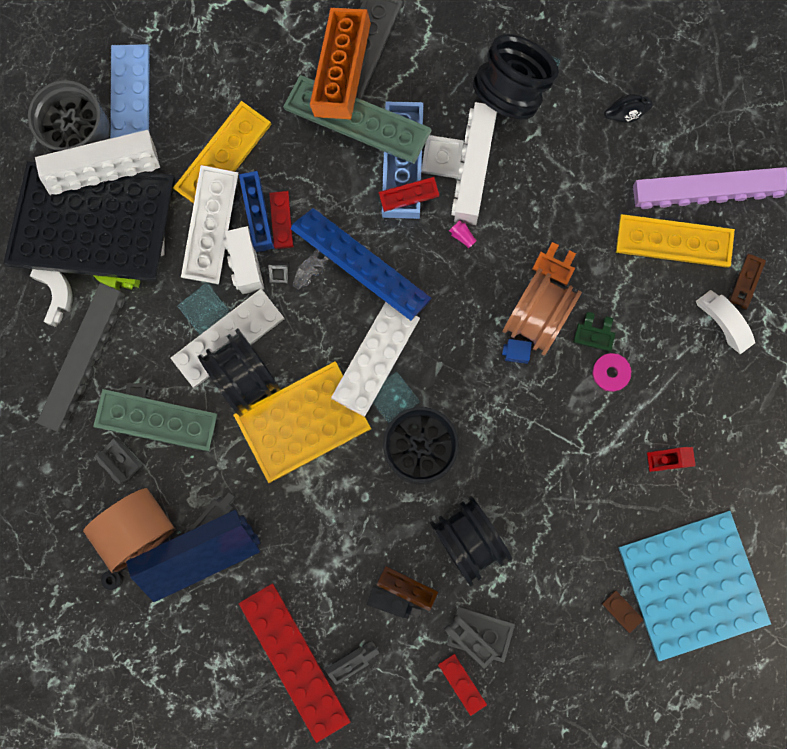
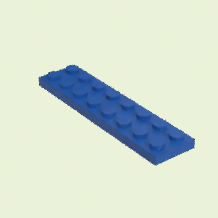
M314 208L293 223L291 230L410 321L432 299Z

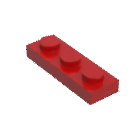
M431 177L379 192L383 211L386 212L439 197L435 178Z
M289 192L269 193L274 248L294 247Z
M455 654L438 664L470 716L487 706Z

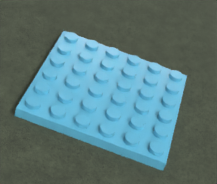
M730 511L618 547L658 661L771 624Z

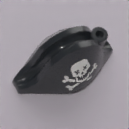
M629 94L619 98L604 112L606 119L634 122L649 111L653 104L646 96Z

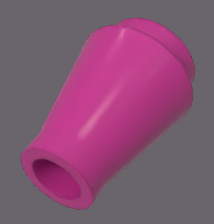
M460 220L449 230L452 233L451 236L468 248L477 241L465 222L462 223Z

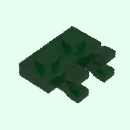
M587 312L584 324L578 323L573 343L611 352L616 334L610 331L614 318L606 316L602 329L592 327L595 313Z

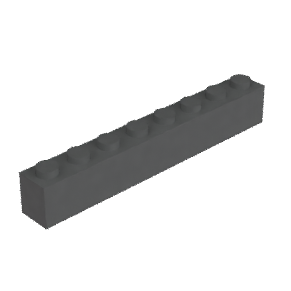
M102 283L99 284L37 420L38 424L60 433L68 429L70 416L78 407L77 401L79 396L85 392V383L92 376L94 371L93 365L102 354L101 348L103 343H106L109 338L111 325L113 326L116 323V314L125 303V294Z

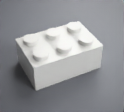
M248 226L225 231L226 238H223L225 248L230 256H227L229 267L234 272L231 275L233 285L242 294L255 292L260 289L263 290L264 284L257 253L253 248Z

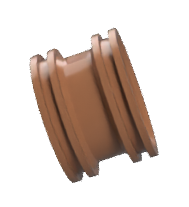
M539 268L502 332H512V338H515L518 334L523 335L534 342L533 350L536 351L539 348L543 350L541 354L545 356L582 292L579 290L577 293L573 292L571 285L565 290L550 282V273H547L545 276L542 274L543 269Z

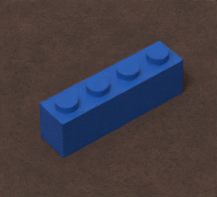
M258 171L239 174L253 248L256 252L275 249Z

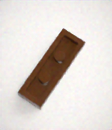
M386 566L377 583V586L428 611L431 610L438 594L437 591Z

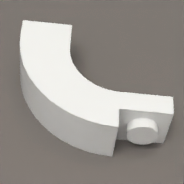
M32 269L30 277L47 284L52 292V302L44 322L57 327V324L62 321L63 310L71 311L73 303L71 286L61 272Z
M710 290L696 300L697 306L710 315L721 327L728 345L739 354L755 344L754 336L747 322L735 306L722 294L718 296Z

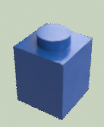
M509 339L507 344L503 345L502 355H506L505 361L528 364L532 342Z

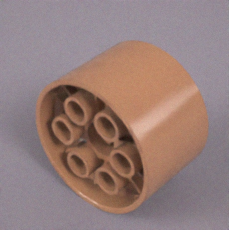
M144 488L126 496L103 511L84 528L83 532L110 572L115 573L127 567V560L160 545L176 529L148 488Z

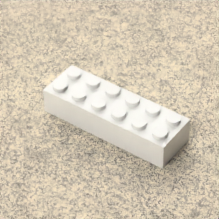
M475 102L474 109L470 108L462 151V162H460L458 179L461 181H457L455 197L458 199L453 201L451 214L455 216L454 222L460 220L462 223L465 222V224L471 225L477 224L497 113L483 103Z
M148 130L35 157L39 178L49 195L60 194L71 189L77 190L83 186L97 185L100 182L114 181L120 177L134 176L140 172H150L160 168L156 148Z

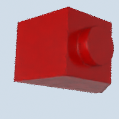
M681 447L647 453L650 472L696 466L693 447Z

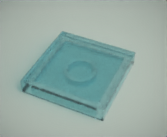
M205 283L177 306L200 335L230 313L229 309L208 283Z
M395 372L385 380L373 401V404L388 424L402 411L413 408L420 403L398 372Z

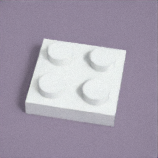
M429 135L425 144L421 173L458 179L464 141Z

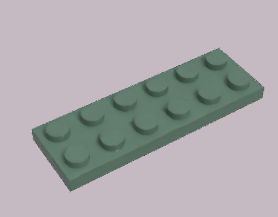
M102 389L93 427L209 452L217 414Z

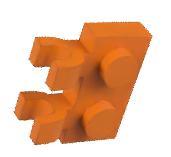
M552 242L546 254L540 252L532 270L537 272L541 268L543 269V275L546 276L547 273H550V279L567 286L575 270L570 265L576 253L569 250L564 262L553 258L559 245Z

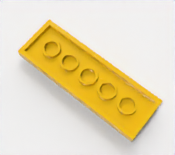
M241 101L173 189L194 204L200 166L235 172L272 125L271 122Z
M621 214L616 253L729 268L731 266L735 229Z

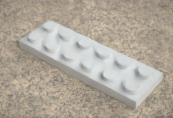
M200 166L181 278L219 285L225 251L223 238H226L225 231L229 229L238 172Z
M260 289L173 355L171 360L195 389L209 378L197 357L198 355L202 354L205 356L207 355L206 350L208 348L211 351H215L226 344L229 340L227 335H236L235 330L237 328L252 345L282 322L284 317L263 290Z
M385 302L331 399L365 417L420 318L415 316L410 321Z

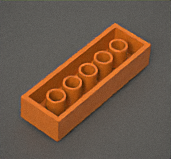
M330 8L310 101L314 117L350 120L352 118L371 25L366 9Z

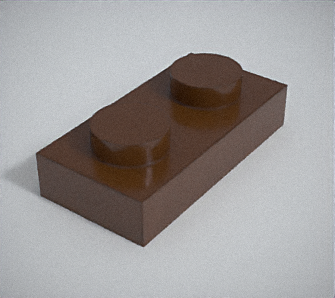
M616 590L601 603L628 633H631L643 621L642 617Z

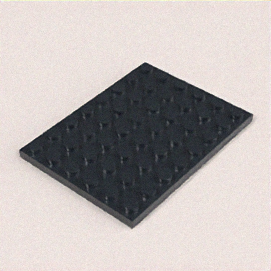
M27 161L3 264L6 267L156 282L175 183L174 175L140 172L134 176H124L114 181L108 180L97 185L83 186L77 190L71 189L60 194L49 195L39 178L36 162Z

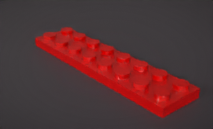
M272 583L238 603L315 742H319L351 723L275 585Z

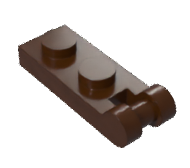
M751 254L746 255L729 297V301L733 305L737 304L741 306L740 308L747 310L766 260ZM739 293L746 294L744 299L738 297Z

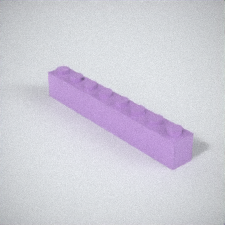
M787 167L636 180L633 185L635 207L649 209L656 205L665 208L670 207L671 204L686 206L691 202L707 204L709 201L715 200L717 203L727 202L728 199L743 201L750 197H754L756 200L764 199L766 196L780 198L787 193Z

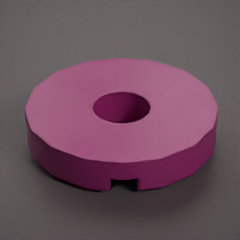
M610 353L603 355L593 366L592 375L594 382L605 391L615 392L621 390L631 379L630 364L619 354ZM614 368L617 371L616 377H609L607 369Z

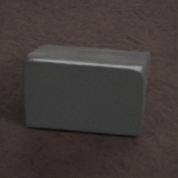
M270 261L269 283H288L289 261Z

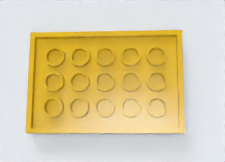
M336 361L283 388L270 397L268 396L251 405L252 409L250 411L244 409L242 411L243 416L240 417L237 413L234 414L268 483L371 430L365 417L331 399L343 377Z

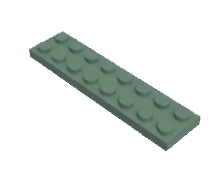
M302 75L299 76L283 106L286 111L415 164L432 131L430 127L359 98H355L351 120L314 117L310 101L315 81Z

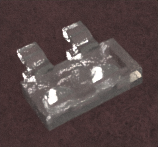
M315 250L313 255L298 267L292 285L297 290L302 286L306 287L311 282L312 275L318 276L324 272L325 268L323 265L328 262L329 258L325 256L323 259H318L319 250Z

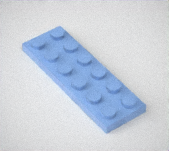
M111 45L110 139L144 130L149 131V45Z

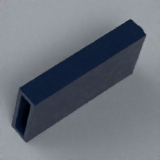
M235 509L127 560L126 564L130 578L153 602H156L260 553L258 545L261 543L251 525L247 523L244 515L240 516Z

